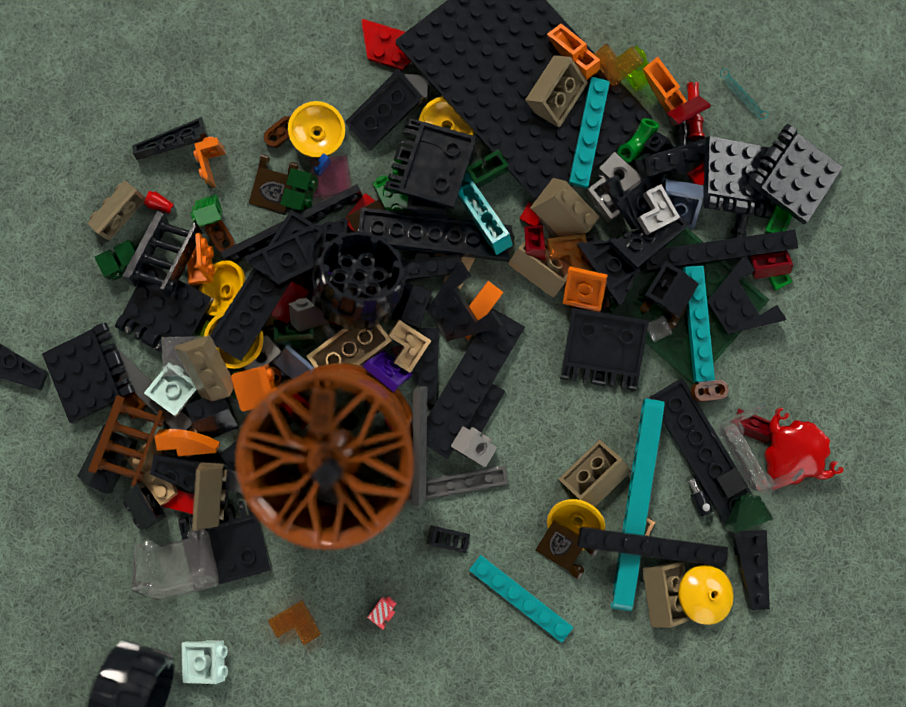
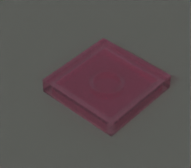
M347 155L329 157L331 163L320 176L314 173V167H317L320 162L318 159L310 160L311 174L319 177L318 187L313 194L314 198L333 196L351 187Z

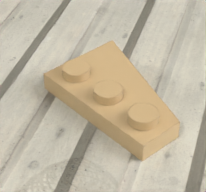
M153 437L141 471L144 472L142 481L158 503L164 505L178 491L175 484L173 485L150 475L154 454L166 456L162 450L157 451L155 438ZM146 444L138 451L143 453ZM130 457L127 461L136 471L140 460Z

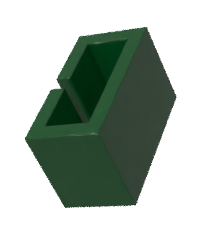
M497 150L484 157V163L482 160H479L468 166L466 172L475 185L480 188L508 171L506 167L509 165L505 158H503L500 150ZM497 154L500 157L502 163L496 158Z
M291 168L286 185L292 186V190L284 189L280 205L300 212L312 207V198L314 191L318 187L319 177Z
M130 240L113 247L115 250L113 253L109 249L94 257L105 278L114 281L123 276L122 273L125 272L136 251L134 243Z

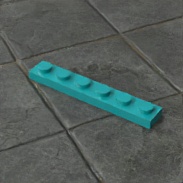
M595 77L590 79L568 182L570 185L586 189L589 185L610 81Z
M704 266L684 267L683 272L699 284L687 303L694 382L714 381L715 375Z
M481 554L470 567V572L561 643L574 628Z

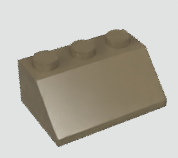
M553 56L525 101L534 113L553 125L560 127L588 82L571 57Z
M556 178L550 181L530 207L565 243L589 232L599 219L594 210L566 181Z
M125 180L115 188V192L111 197L103 201L102 207L90 216L87 224L97 234L110 241L144 203L146 197Z
M524 241L508 265L554 298L566 283L569 267L577 268L578 265L545 241L546 260L527 255Z
M210 335L174 347L200 397L215 401L230 396L234 389L231 374Z
M599 439L559 478V481L577 500L587 502L595 507L631 470L620 456Z
M200 462L196 470L192 530L217 527L220 520H224V508H221V501H225L226 489H222L223 482L227 480V470H224V464Z
M684 561L642 568L651 627L671 628L690 621L691 619L685 614L679 601L680 582L686 574Z

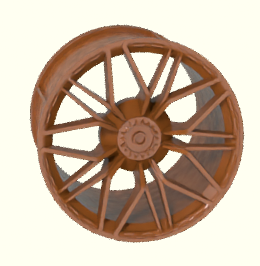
M333 363L318 366L302 373L294 380L282 384L267 394L254 407L243 425L237 444L236 470L246 502L257 518L268 529L294 544L313 549H342L365 542L377 535L392 522L405 503L409 493L414 470L412 450L413 412L399 389L393 392L363 368V366L349 363ZM314 387L338 388L358 395L337 416L334 417L333 412L332 432L330 434L309 432L305 437L295 436L291 433L280 413V409L284 401H286L309 422L310 412L290 395ZM364 398L373 406L359 436H353L348 430L340 427L339 421ZM378 409L387 419L394 432L365 438ZM276 423L284 438L275 436ZM395 436L397 438V442L370 451L359 447ZM275 443L295 447L296 449L282 451L276 449ZM399 446L400 472L372 456ZM330 455L345 470L342 476L330 487L335 488L339 499L338 505L328 504L317 499L321 486L311 477L313 471ZM298 462L299 469L303 475L296 482H293L286 474L281 463ZM360 462H365L396 480L388 488L363 484L356 472ZM310 481L313 484L307 494L302 488ZM348 484L357 496V498L360 500V502L354 503L351 500V498L349 497ZM362 492L379 495L366 500Z

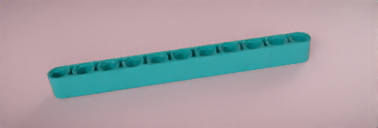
M643 399L622 532L641 535L645 533L664 413V401ZM618 553L612 593L614 599L613 603L611 602L612 609L632 611L641 555Z

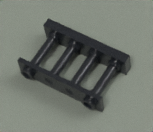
M156 212L122 277L129 285L134 287L137 286L140 280L161 286L162 292L166 297L170 298L171 294L176 290L177 283L196 248V233L203 234L198 224L194 223L189 231L170 225L163 213ZM167 231L186 237L181 247L162 241L163 234ZM157 248L178 253L173 263L152 256ZM149 264L169 270L165 279L143 272Z

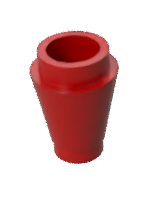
M149 191L144 200V205L147 208L168 214L171 213V208L174 207L173 203L156 191Z

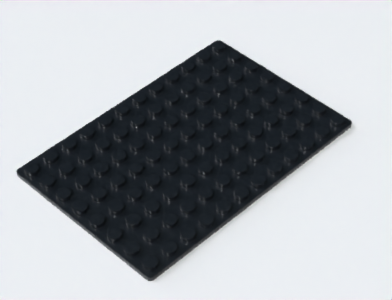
M447 0L398 37L395 44L492 153L500 150L503 158H505L509 165L506 169L535 201L553 178L569 182L591 77L610 81L592 170L635 134L642 119L652 120L649 112L600 60V70L587 79L588 84L560 127L553 125L534 113L525 100L553 56H561L547 37V34L559 24L564 25L576 36L578 34L547 0ZM587 45V49L596 57H598ZM497 154L496 158L502 163L500 157Z

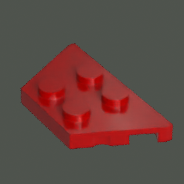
M362 19L367 59L403 71L411 61L396 46L395 41L405 31Z

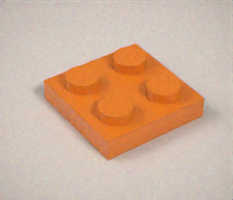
M569 267L563 304L600 312L608 275Z

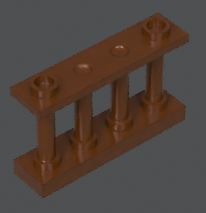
M116 396L88 471L97 473V470L104 469L132 478L131 485L135 486L136 482L140 483L144 472L141 471L156 428L157 426H162L165 416L162 415L163 411L161 410L158 411L157 415L127 406V403H124L125 398ZM119 413H126L153 422L150 434L119 424L120 422L116 421ZM117 431L147 441L143 453L112 443L113 440H109L111 433H116ZM111 450L140 460L137 470L133 471L106 462V459L102 458L104 452Z

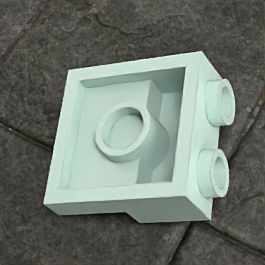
M168 363L144 394L177 417L185 405L192 401L198 391L191 378L184 374L185 370L178 364L173 366Z
M224 641L182 642L183 683L217 684L225 681L228 675V668L224 663V658L227 656V647L224 646Z

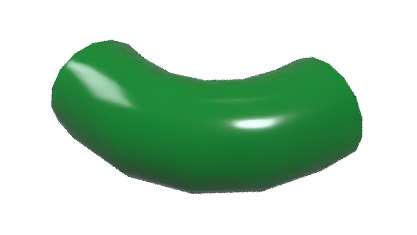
M642 119L633 137L619 147L618 155L626 163L641 156L646 150L643 144L655 131H658L659 124L651 119Z

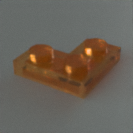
M608 44L603 45L594 53L600 59L601 71L612 86H616L644 63L632 46L619 57L616 56Z
M585 234L550 238L547 240L550 259L569 257L570 267L592 271V268L576 246L579 242L587 243Z
M303 600L267 620L277 638L295 628L303 645L322 634Z

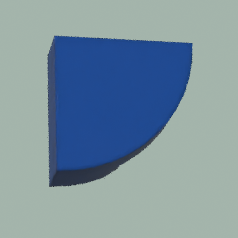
M325 154L320 156L318 159L320 163L317 167H314V173L318 176L331 163L330 158Z

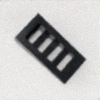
M431 525L426 544L466 553L470 534ZM437 531H440V532H439V536H438V541H437V542H434V541H435V537H436V532H437ZM445 532L447 533V537L445 544H442L443 535ZM452 534L455 535L453 546L450 545ZM459 536L465 537L464 543L462 539L461 547L459 548L457 547Z

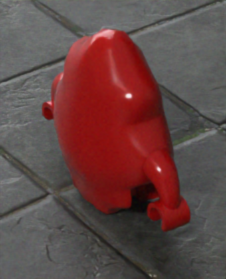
M779 407L775 410V415L772 417L769 425L772 445L764 452L767 462V475L771 480L794 485L802 482L805 477L826 480L835 474L843 472V467L834 470L835 465L838 464L836 461H832L829 464L830 470H824L825 459L830 455L831 451L829 447L830 439L814 423L796 420L790 426H780V419H787L789 413H785L781 417L780 412L783 408Z

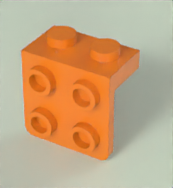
M206 137L202 142L195 143L196 150L193 153L196 161L201 166L198 169L201 179L214 188L216 186L208 159L224 155L226 152L217 137Z
M196 233V248L187 263L188 283L190 286L212 283L213 275H215V268L212 264L214 251L201 233Z
M269 364L234 373L231 376L242 411L254 409L267 394L275 389L273 381L275 380L274 372L269 367Z

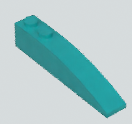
M466 172L458 197L497 255L513 246L510 234Z

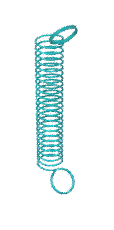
M728 70V75H727L726 77H728L729 80H730V79H731V76H730L729 70Z

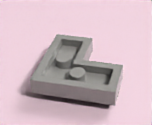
M662 185L650 189L643 194L651 211L639 216L637 220L646 235L680 218Z

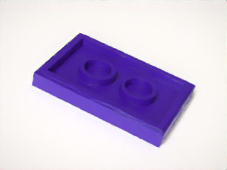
M385 350L368 360L363 368L393 392L413 375L412 372L409 373L393 362L395 358Z

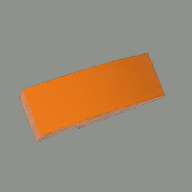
M559 24L547 34V37L561 56L573 59L586 80L600 70V59L587 49V44L564 25Z
M656 57L642 69L652 91L666 112L687 102L679 90V84L659 57Z
M489 281L469 306L478 320L491 311L504 293ZM472 335L466 336L465 338H466L467 340H469V338H470Z
M159 429L154 436L157 451L176 449L178 456L217 453L221 446L219 441L211 437L187 430Z

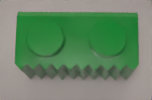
M216 194L206 198L203 197V199H196L190 214L193 222H197L199 227L221 221L222 208Z

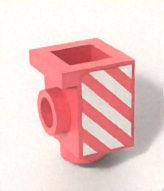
M382 596L367 618L383 630L386 626L384 621L389 622L395 614L393 609L397 603L390 597L384 598Z

